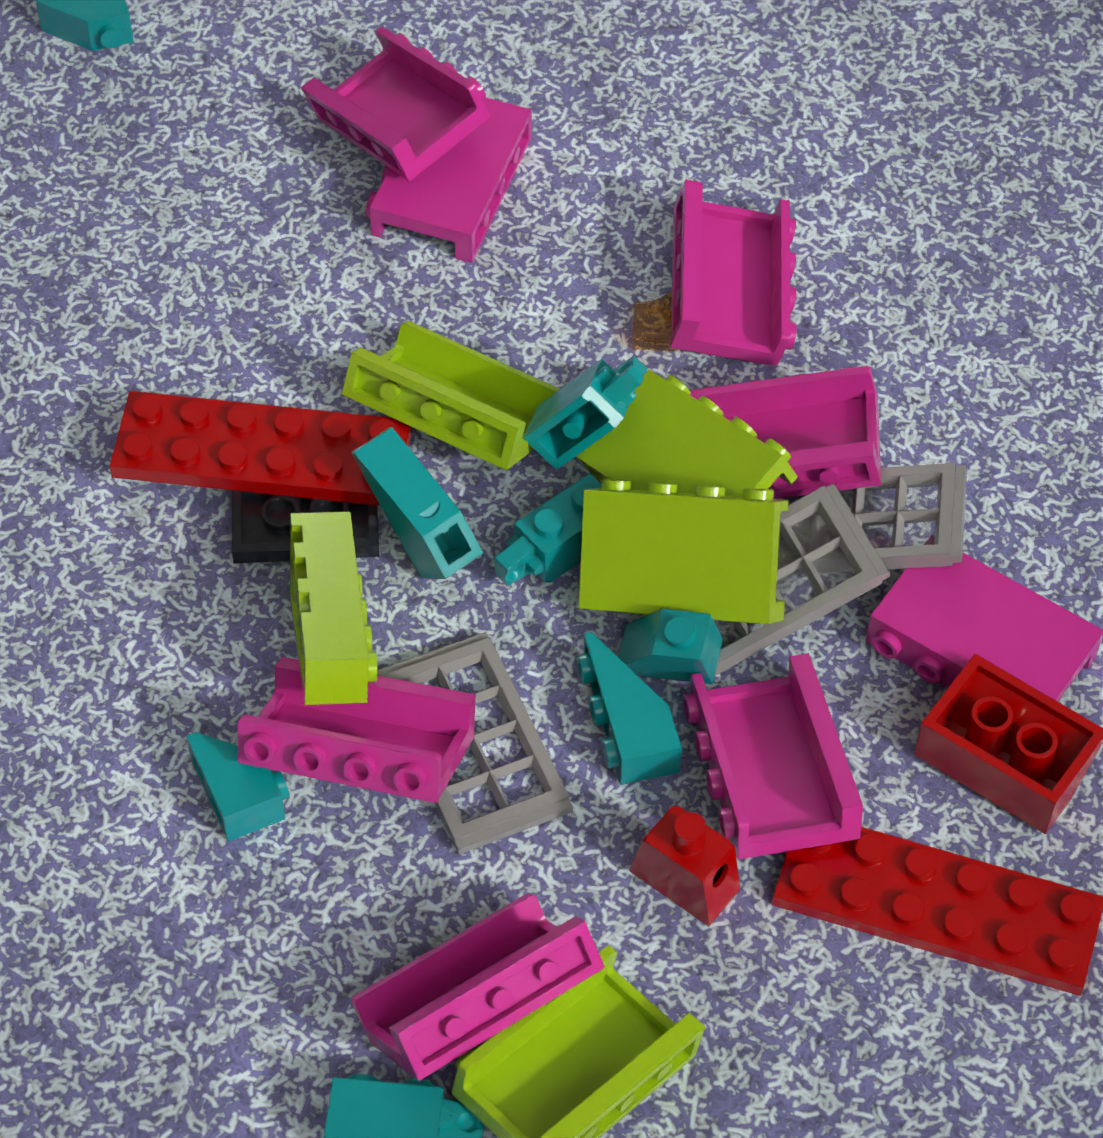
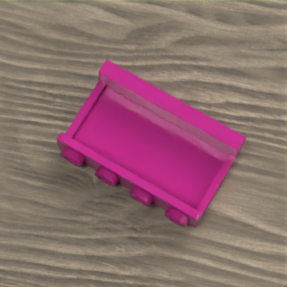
M381 26L375 31V34L383 49L376 57L335 89H331L315 77L304 84L301 89L316 117L322 123L410 182L491 116L483 101L486 98V93L476 79L471 76L465 78L449 62H439L426 48L421 47L418 49L413 46L402 33L396 35Z
M485 98L483 101L491 117L410 182L385 166L382 174V184L378 192L373 191L370 194L366 205L365 214L371 221V235L380 238L386 225L389 224L455 242V259L473 263L532 138V109Z
M685 179L674 207L670 348L765 365H778L785 349L791 350L793 348L797 332L796 323L790 321V314L794 309L796 301V288L790 286V279L793 276L796 265V253L790 252V244L793 241L796 229L795 218H790V201L780 199L775 212L772 214L702 201L703 182Z
M869 366L846 367L839 370L797 374L789 377L753 380L746 383L690 390V396L696 400L701 396H705L714 402L724 413L723 417L729 421H732L734 417L743 420L756 432L757 439L764 443L769 438L773 439L791 455L788 463L798 477L792 484L778 477L769 487L770 490H774L773 499L808 495L822 486L827 487L833 483L839 491L881 485L878 394Z
M931 536L925 545H934L935 537ZM963 553L962 562L953 563V566L907 568L870 615L866 642L870 643L875 651L883 657L889 659L896 658L914 668L916 673L925 681L940 683L949 688L976 653L1059 702L1081 669L1085 668L1087 670L1096 658L1103 637V629Z
M809 653L789 656L788 677L707 690L702 673L691 674V692L683 695L685 717L688 724L696 723L698 731L695 732L694 739L697 756L700 762L707 761L710 768L706 771L708 792L712 801L720 800L722 809L718 810L720 831L722 836L728 840L732 839L738 860L860 839L863 804Z
M281 657L275 666V693L258 717L244 714L238 721V763L437 803L474 738L476 694L377 675V682H368L367 703L305 705L299 660Z
M526 893L354 995L351 1003L370 1043L420 1081L604 969L605 966L584 920L575 916L560 926H556L546 919L537 897L531 893Z

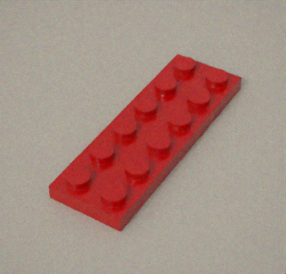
M129 391L109 467L112 478L380 506L351 452L389 427H392L409 447L412 428L389 417Z
M861 827L860 839L787 851L773 895L772 906L1081 996L1103 912V896Z

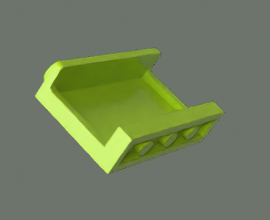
M406 321L400 325L394 348L379 356L362 347L351 353L342 395L507 471L534 450L523 437L537 406L559 391L560 388L411 321Z
M650 369L643 375L644 380L642 384L635 389L637 396L630 403L623 420L615 429L576 456L585 469L599 483H601L602 479L630 480L631 490L648 491V482L677 483L678 493L695 494L696 485L726 487L725 496L743 497V489L745 488L769 489L778 477L789 484H792L798 477L788 463L791 455L779 443L770 438L765 443L756 438V432L740 418L734 417L732 421H729L723 417L724 413L707 397L701 396L696 400L690 396V390L677 378L669 375L664 379Z
M602 479L601 488L584 489L579 609L651 614L660 609L708 613L711 614L713 620L757 624H772L783 621L785 600H776L780 514L782 511L788 510L789 500L773 499L774 490L745 488L743 489V497L725 496L726 487L696 485L695 494L678 493L677 483L648 482V491L631 490L630 480Z
M607 945L599 952L605 966L604 969L495 1034L484 1044H479L461 1055L455 1064L457 1072L452 1095L498 1138H600L696 1055L706 1026L691 1013H688L675 1024L614 969L617 951L610 945Z

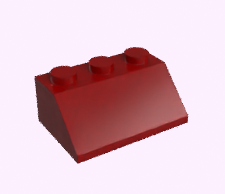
M975 653L922 721L914 755L1046 834L1072 799L1103 744V728Z

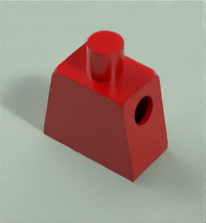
M673 805L642 840L629 869V872L708 927L740 891L735 846L730 840L706 825L702 816L694 812H687L676 805Z

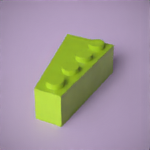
M291 513L290 604L305 705L367 703L368 682H377L376 651H372L371 625H367L366 599H362V576L358 574L351 513Z

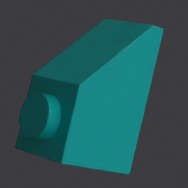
M35 0L43 32L90 51L116 48L120 45L134 42L130 14L125 0Z
M660 609L626 624L618 658L637 676L691 682V674L702 673L704 683L713 685L723 638L711 614Z
M198 732L186 735L191 762L228 842L286 819L283 800L290 798V794L281 771L274 770L271 772L270 769L238 763V745Z

